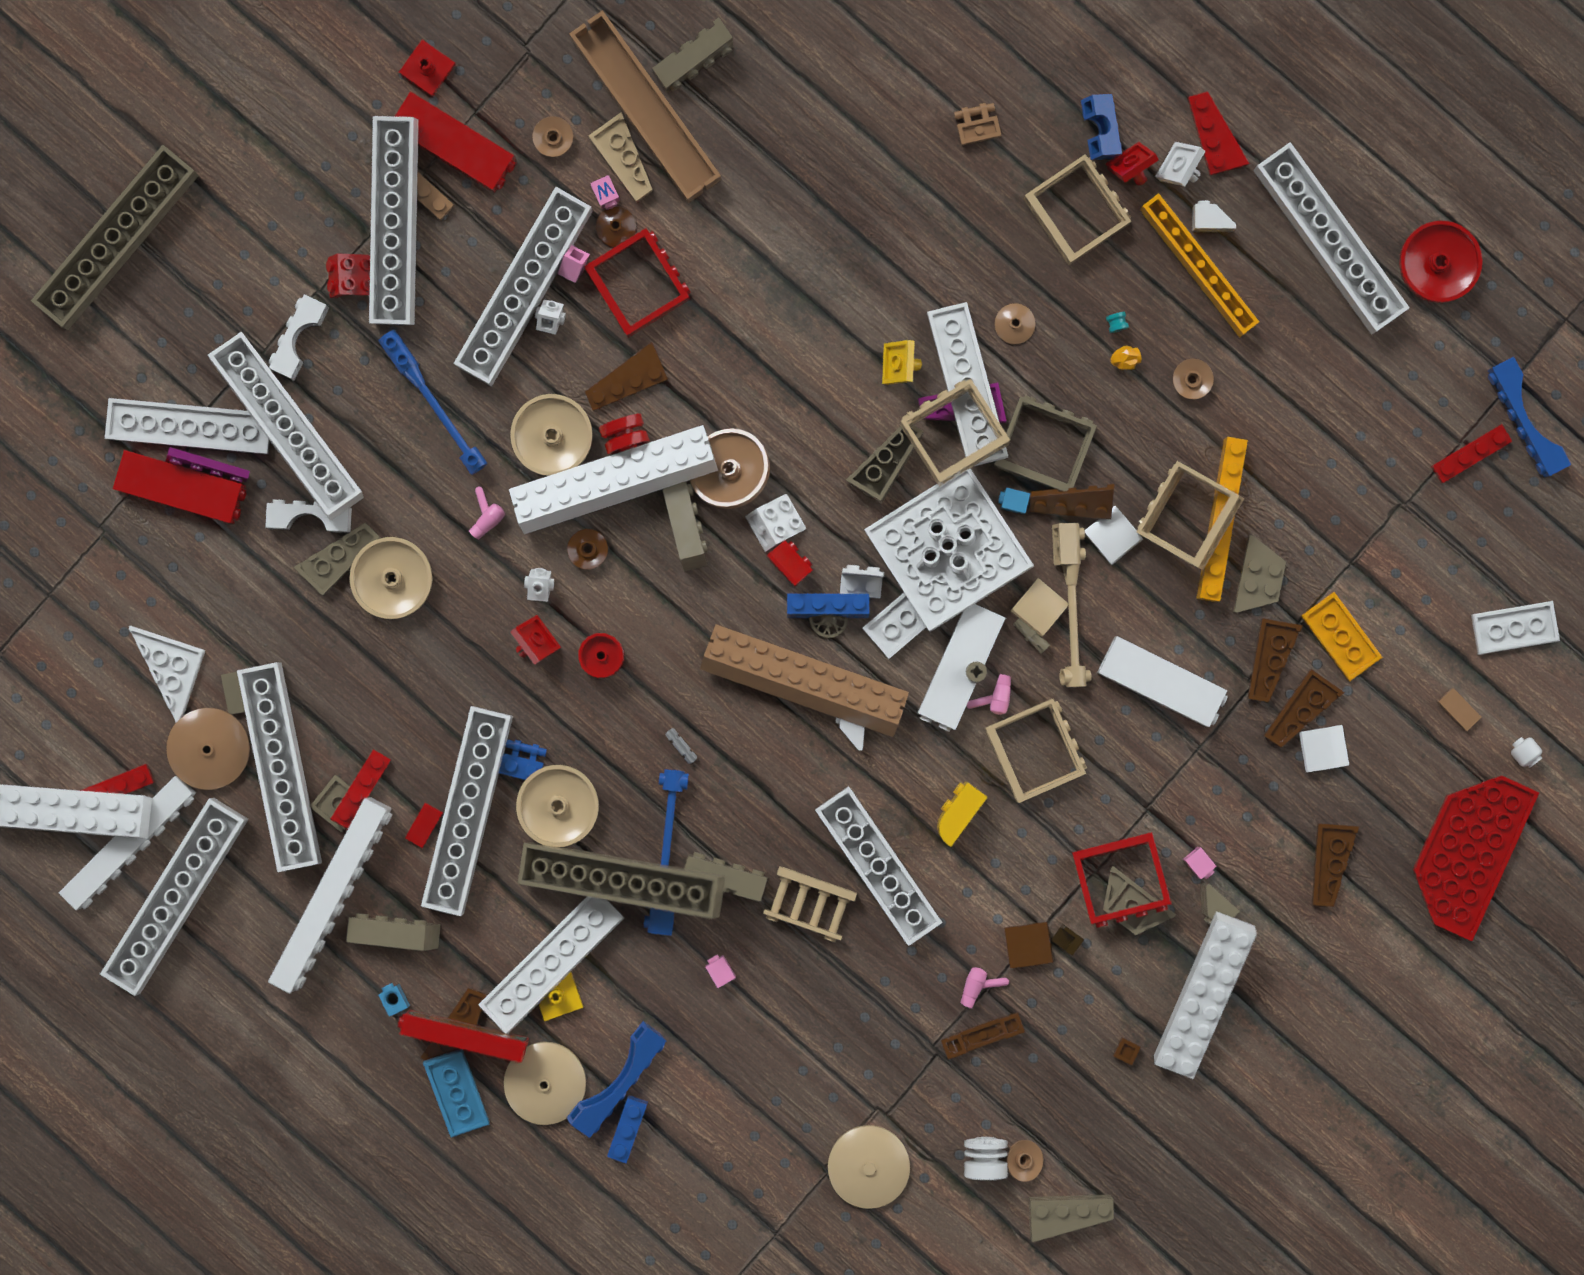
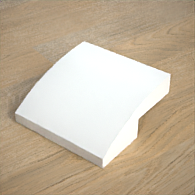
M1116 506L1112 508L1111 520L1098 519L1085 530V535L1111 565L1143 540L1140 534L1137 533V530Z
M1342 725L1299 732L1306 772L1349 765Z

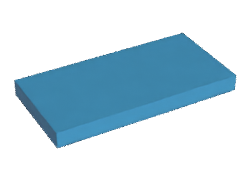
M463 1049L423 1061L450 1137L490 1124Z

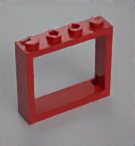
M647 228L584 266L628 338L690 300L688 296L691 293L685 282L683 284L680 283L677 278L680 276L674 265L670 267L667 262L669 256L664 248L659 249L656 244L659 240L654 232L651 231L649 233ZM645 238L680 296L630 326L595 268Z
M1152 832L1072 852L1091 926L1096 925V928L1108 925V921L1116 920V923L1127 921L1128 916L1136 915V918L1147 916V911L1156 910V913L1168 910L1167 906H1171ZM1149 844L1163 900L1095 917L1081 861Z

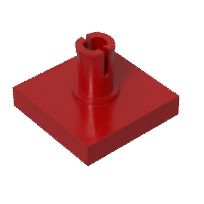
M422 39L399 73L433 97L456 63Z
M1137 142L1122 152L1121 155L1107 162L1106 166L1111 173L1123 182L1133 178L1137 185H1142L1147 181L1143 170L1159 161L1156 153L1142 143Z
M538 615L511 631V634L519 643V646L516 647V652L524 650L519 656L524 658L528 655L534 665L561 648Z

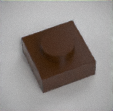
M1121 1037L1113 1056L1132 1065L1141 1047Z

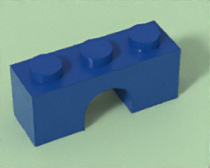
M1112 94L1091 95L1082 99L1081 105L1084 120L1094 121L1099 128V135L1087 140L1090 159H1112L1121 155L1122 146Z
M631 1095L628 1096L607 1157L627 1163L648 1101Z

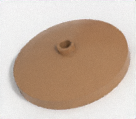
M723 429L710 434L708 439L718 471L691 479L690 482L693 489L703 501L717 508L733 509L750 503L762 492L769 478L770 461L764 446L755 436L740 429Z
M201 708L187 713L173 726L167 740V758L173 772L183 782L198 789L212 790L230 784L244 771L250 756V741L242 723L235 716L217 708ZM205 746L211 748L210 753L204 752Z

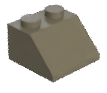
M1201 882L1202 914L1206 916L1204 918L1205 922L1211 925L1216 911L1233 918L1238 914L1239 910L1209 883Z

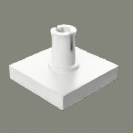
M1175 142L1155 177L1160 181L1186 186L1189 180L1196 182L1198 177L1195 174L1199 177L1201 174L1200 171L1196 170V167L1205 150L1198 146Z

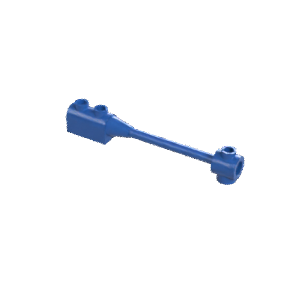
M392 330L383 335L378 342L400 374L405 376L420 390L463 452L460 460L471 475L483 469L488 463L477 447L469 448L425 385V380L418 367L420 364L397 331Z
M664 769V773H660L659 785H663L662 790H668L661 865L669 866L676 792H683L688 787L689 774H686L685 771ZM648 907L650 908L649 916L645 915L644 928H648V933L672 936L675 912Z

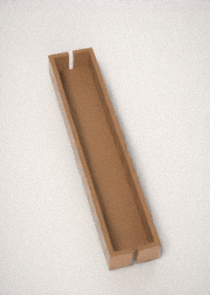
M602 10L588 20L589 31L587 26L582 24L569 33L570 38L689 204L703 194V188L707 191L720 182L721 175Z
M719 625L714 627L700 670L894 737L909 692Z

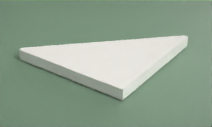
M129 626V630L175 722H177L185 714L206 650Z

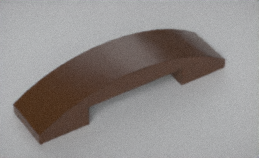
M1017 1012L968 1028L942 1039L941 1042L949 1060L963 1055L970 1050L1024 1033L1025 1030Z

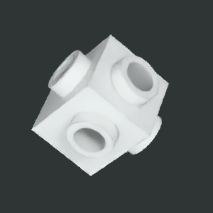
M543 300L541 307H537L535 318L537 319L536 330L556 334L559 325H563L566 313H563L564 304Z
M536 568L531 569L529 576H525L524 588H528L527 600L548 602L550 591L554 589V579H551V571Z

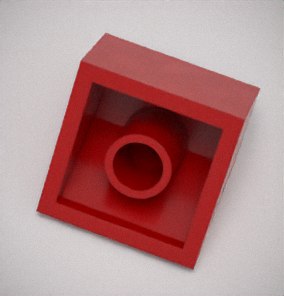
M784 540L767 555V558L796 587L813 571L811 569L813 564L806 556L801 558L798 555L797 551L799 549L792 541L787 543Z

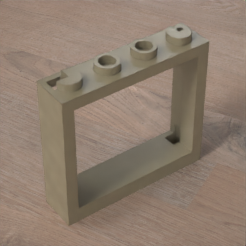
M1020 396L1006 431L1009 439H1011L1022 407L1086 430V435L1067 484L1003 459L995 461L993 467L1050 489H1058L1059 492L1073 488L1097 425L1093 424V421L1086 417L1081 419L1074 417V413L1063 409L1062 412L1055 410V406L1050 403L1044 402L1042 405L1037 403L1034 397Z

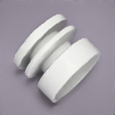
M976 1137L964 1141V1146L971 1148L964 1151L965 1156L974 1158V1160L964 1162V1176L966 1178L996 1180L1008 1177V1163L998 1160V1158L1008 1155L1007 1151L1001 1150L1008 1147L1006 1140L996 1139L995 1137Z

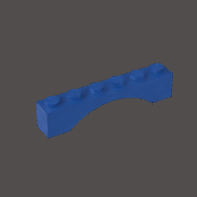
M1512 357L1487 370L1489 381L1499 391L1497 393L1498 398L1502 403H1505L1510 420L1514 421L1518 427L1516 431L1519 437L1524 439L1527 444L1526 450L1528 454L1534 457L1537 463L1535 466L1538 473L1545 478L1570 466L1571 463L1563 448L1543 437L1528 419L1522 401L1523 373L1516 359Z
M644 1021L639 1025L630 1037L628 1058L619 1076L601 1093L589 1099L579 1101L567 1116L569 1123L589 1138L600 1129L601 1123L612 1114L615 1105L624 1099L627 1090L638 1081L639 1075L650 1066L653 1057L664 1048L666 1040L662 1034Z

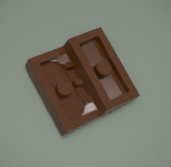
M1048 921L1004 928L1010 968L1054 962Z

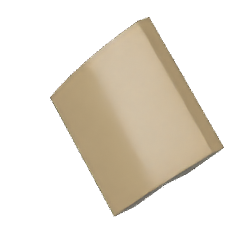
M1037 578L1012 608L1011 612L1042 637L1067 608L1068 603Z

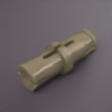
M1020 618L1013 624L1026 637L1025 640L1029 641L1040 654L1050 646L1043 637L1037 634L1035 630L1030 628Z

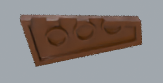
M653 343L648 344L585 391L593 411L668 380Z
M1107 484V487L1098 488L1097 485L1089 486L1088 489L1077 490V487L1068 488L1067 491L1061 492L1058 489L1032 491L1030 512L1111 520L1115 484Z
M1261 618L1247 699L1269 702L1303 625Z
M1309 669L1263 736L1279 747L1284 746L1302 728L1314 720L1317 715L1345 692L1314 670Z
M1317 823L1312 905L1334 907L1359 826Z
M468 988L448 1019L477 1025L483 1010L478 1004L488 994ZM431 1042L420 1058L428 1060L460 1048Z

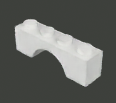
M305 294L303 298L298 299L295 305L297 310L286 324L288 329L285 335L282 334L278 340L277 345L279 348L269 359V368L294 381L303 364L296 353V339L305 328L321 326L329 310L326 304Z
M273 500V503H267L266 528L290 530L294 521L299 517L316 515L323 521L327 531L349 533L351 531L352 508H348L330 521L316 502H314V505H306V501H293V504H285V500Z

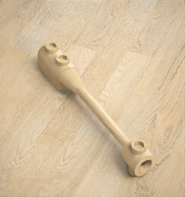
M1058 523L1052 525L1054 566L1062 565L1066 585H1068L1071 666L1061 669L1059 677L1061 685H1066V687H1084L1086 682L1091 681V671L1086 670V666H1079L1076 585L1081 560L1086 558L1085 548H1080V540H1084L1085 530L1084 528H1079V523Z

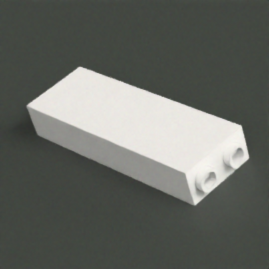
M976 604L962 612L917 712L921 715V720L931 723L932 720L940 723L939 728L948 732L951 729L956 730L977 683L967 678L966 667L970 663L977 661L985 665L1005 617Z
M1118 636L1114 637L1097 674L1205 727H1210V725L1216 723L1219 716L1217 711L1220 706H1224L1228 698L1225 695L1227 690Z

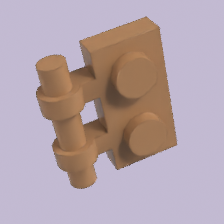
M982 103L978 107L969 109L964 107L960 111L954 112L955 120L962 118L964 120V123L957 124L961 146L1001 137L997 116L989 117L988 112L995 111L994 103L987 105ZM981 114L982 119L971 121L970 116Z

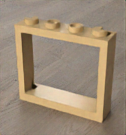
M1086 154L1027 193L1023 198L1068 265L1131 223V216L1128 214V210L1125 207H1121L1118 203L1120 201L1118 195L1114 191H1110L1107 187V179L1103 174L1099 175L1095 169L1097 167L1095 162L1090 157L1088 158ZM1082 167L1120 223L1074 253L1036 197Z
M971 379L958 382L954 386L955 388L949 392L947 390L937 395L938 399L930 402V400L920 405L918 411L914 413L912 411L908 412L907 415L902 417L903 420L900 423L901 428L939 487L1005 448L1010 443L1009 437ZM968 392L997 439L939 473L910 426Z
M1177 461L1172 469H1169V476L1166 481L1162 482L1159 486L1156 499L1152 500L1148 505V513L1145 518L1143 517L1139 521L1140 525L1138 526L1137 533L1203 570L1245 498ZM1184 472L1229 497L1195 558L1150 533Z
M1049 699L984 728L1017 803L1086 774L1084 770L1087 768L1083 757L1079 758L1076 750H1079L1077 742L1074 738H1070L1068 733L1071 731L1067 720H1062L1060 715L1063 712L1058 701L1055 702L1054 699ZM1049 707L1076 770L1023 793L996 730Z

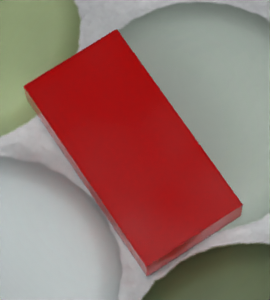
M425 802L405 839L423 848L444 812Z

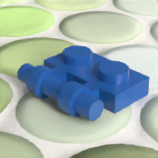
M507 739L505 747L513 749L512 755L503 754L499 773L526 780L535 771L543 768L544 763L538 762L536 759L537 755L545 757L547 749L540 748V745L537 744L532 746L524 744L520 740L512 741ZM519 752L530 753V759L518 757Z

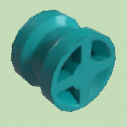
M1125 312L1105 317L1110 325L1109 333L1129 328V324L1125 321Z

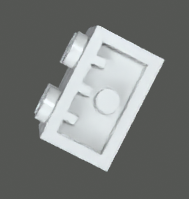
M787 494L755 509L745 516L765 552L806 529Z
M847 565V568L842 569L840 594H869L871 598H881L884 572H879L880 568L867 567V570H859V566Z

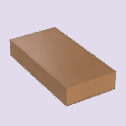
M1451 688L1438 701L1441 707L1465 731H1468L1481 718L1454 688Z

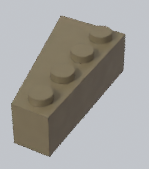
M719 17L713 21L715 26L711 29L704 28L701 30L694 42L692 40L687 41L680 47L678 54L676 52L671 53L652 68L654 75L666 92L677 90L687 78L688 80L695 78L699 74V70L704 67L705 69L711 67L715 63V59L720 56L725 57L732 52L733 37Z
M914 425L910 426L920 442L924 431ZM901 426L846 479L848 484L880 503L884 501L915 450Z
M685 481L663 488L683 570L688 571L707 566L705 553L708 550L705 540L701 541L700 538L703 530L701 522H696L695 515H698L696 503H691L690 496H694L691 484H687Z
M698 852L688 855L684 869L724 875L723 892H733L735 895L761 902L768 878L764 876L765 872L756 869L749 872L744 870L745 866L733 863V867L725 865V860L715 857L713 861L705 859L706 855Z
M357 913L356 917H349L347 942L421 951L438 949L441 924L426 923V920H414L412 922L407 921V918L390 920L388 916L376 915L375 918H369V914Z
M1111 1195L1029 1197V1226L1032 1242L1114 1220L1113 1198Z

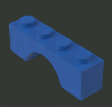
M787 594V618H809L822 615L869 618V594Z

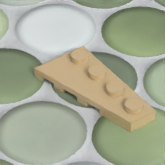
M619 113L590 134L589 138L637 203L651 193L653 189L623 115Z

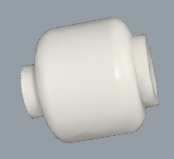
M1521 737L1512 744L1515 748L1511 751V755L1520 766H1528L1530 768L1542 759L1540 756L1542 749L1532 738L1524 740Z

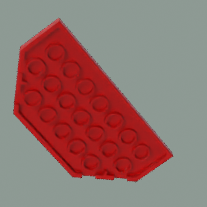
M1500 775L1446 795L1413 868L1433 924L1469 941H1473L1539 792Z

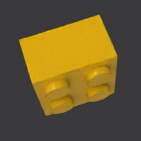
M966 781L964 784L959 783L953 791L955 794L953 799H947L941 807L943 812L937 822L939 836L950 847L987 799L986 795Z

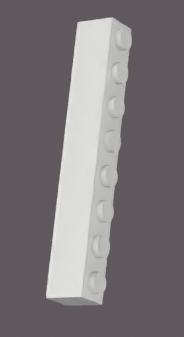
M174 776L152 798L148 838L115 836L59 894L75 910L86 909L93 902L91 898L96 893L100 895L108 887L106 883L110 879L115 880L122 873L120 869L125 864L127 866L130 865L137 858L135 854L139 850L144 851L151 844L149 840L154 835L156 837L165 830L164 825L168 821H174L180 815L178 811L183 806L186 808L194 801L193 796L196 792L180 778Z

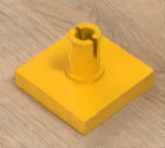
M904 340L884 343L882 384L891 385L913 382V370L919 371L922 367V361L914 358L915 341Z
M572 972L539 1003L544 1021L584 1007Z

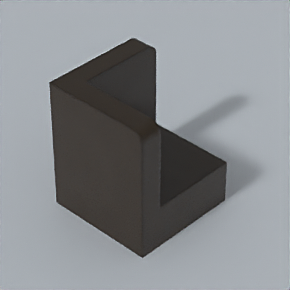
M1064 924L1060 926L1051 939L1071 956L1074 955L1084 941L1082 937Z

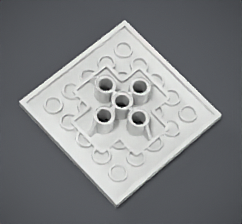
M968 469L940 487L938 484L934 485L864 529L929 632L1034 567L971 469ZM935 525L943 527L940 533L932 532V528ZM963 531H969L971 536L968 539H962L960 534ZM952 542L954 546L951 550L943 549L944 543ZM928 553L936 554V559L933 561H927L925 557ZM956 559H963L965 563L962 567L954 566V561Z

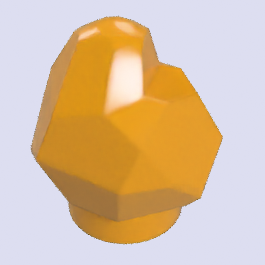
M1123 346L1117 349L1111 356V364L1122 370H1133L1136 364L1141 363L1142 360L1139 349L1130 346Z

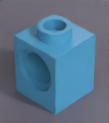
M1006 488L999 495L998 503L1001 504L1000 509L1024 515L1030 493Z
M391 983L381 988L383 992L378 996L389 1017L410 1006L400 984L394 986ZM390 993L398 996L396 1004L389 1001L388 996Z

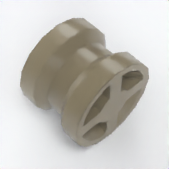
M978 661L972 662L966 667V676L970 681L980 682L986 677L987 668L983 663Z

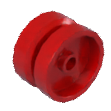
M641 413L615 419L599 427L602 438H613L605 443L608 455H614L650 442L647 431H635L644 425Z
M595 633L588 636L581 643L578 651V660L582 669L587 674L596 678H608L615 675L621 669L624 662V649L615 637L606 633ZM604 652L605 657L600 660L597 654Z

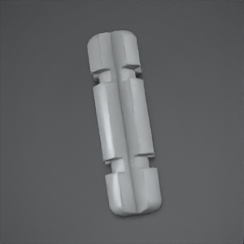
M672 728L666 732V737L670 741L672 740L674 747L682 756H685L684 759L689 764L693 763L697 756L693 751H690L691 748L681 736H678L677 731Z

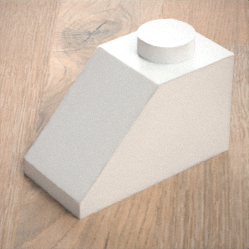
M1198 201V204L1192 207V232H1233L1236 229V224L1216 204H1210V201Z
M836 717V723L840 724L839 728L858 750H863L864 727Z

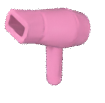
M482 487L475 489L482 515L469 530L478 540L499 524L505 516L504 510L499 505L493 503L490 507L488 506Z
M1000 674L993 695L970 700L966 707L972 709L990 704L991 712L998 715L1006 714L1010 701L1011 677Z
M974 967L966 979L960 1003L972 1008L983 988L1007 986L1009 980L1007 978L986 980L987 973L981 968Z

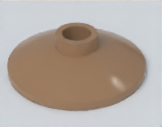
M556 116L546 117L535 126L533 130V143L541 154L548 157H558L570 149L573 143V131L564 119ZM552 135L557 136V140L554 142L550 141Z
M1006 305L998 312L995 318L996 333L1003 341L1009 344H1021L1027 341L1035 330L1034 315L1024 305ZM1012 320H1018L1019 326H1013Z
M1187 359L1181 362L1173 373L1175 390L1187 399L1202 398L1213 386L1214 377L1211 368L1199 359ZM1190 376H1193L1195 378V383L1192 384L1189 382L1188 379Z
M1020 1140L1010 1147L1006 1157L1010 1175L1016 1180L1023 1182L1031 1181L1039 1175L1043 1167V1154L1036 1143L1030 1140Z

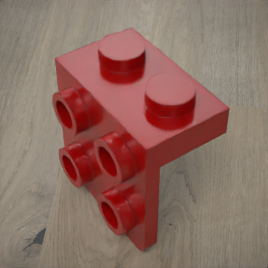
M337 253L328 257L326 270L329 274L327 290L330 298H339L344 295L370 296V255Z

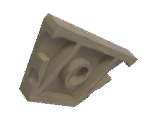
M1252 535L1248 536L1233 610L1235 613L1278 602L1286 561Z
M1112 866L1103 907L1107 914L1158 901ZM1170 909L1156 913V910L1147 911V916L1136 918V915L1128 916L1127 921L1119 923L1133 934L1138 935L1175 917L1176 914Z

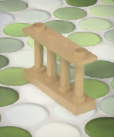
M779 866L777 875L780 876L781 882L771 910L764 909L763 914L767 915L766 918L775 922L781 919L824 934L825 939L836 942V939L841 940L842 935L838 934L837 930L846 904L850 900L855 901L857 892ZM794 880L800 882V890L789 917L780 914L779 910L788 884ZM814 887L819 889L818 893L820 895L811 921L806 923L798 920L808 890ZM830 894L838 896L839 902L830 928L826 930L817 925L827 896L830 897Z

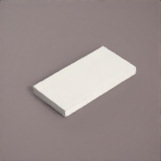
M1553 601L1471 615L1478 655L1560 641Z

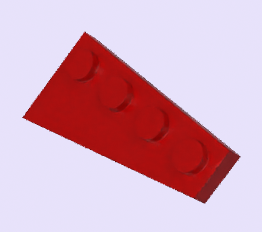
M1209 92L1189 96L1187 99L1201 148L1205 150L1204 159L1209 176L1249 165L1250 163Z

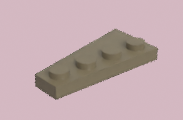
M364 523L338 541L328 545L325 549L294 566V568L324 596L351 569L352 563L359 551L370 542L381 537Z

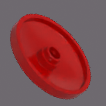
M1433 221L1420 226L1406 239L1400 252L1399 267L1405 284L1415 295L1429 302L1446 303L1464 296L1474 287L1482 270V253L1475 237L1463 226L1450 221Z

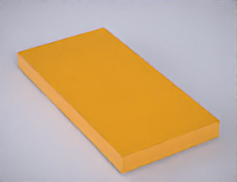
M1332 592L1301 615V618L1349 682L1383 658L1335 592Z

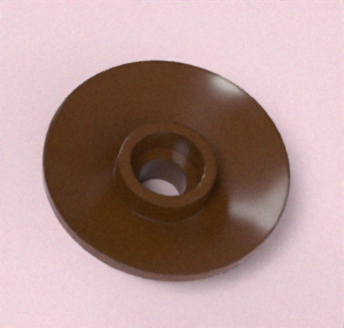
M616 206L608 210L605 209L596 221V232L604 244L616 247L635 235L636 221L634 216L625 208ZM618 222L619 228L613 229L612 224Z
M582 529L570 538L567 545V553L575 566L590 570L599 567L605 561L608 554V545L606 539L598 531ZM586 546H591V553H585L584 549Z

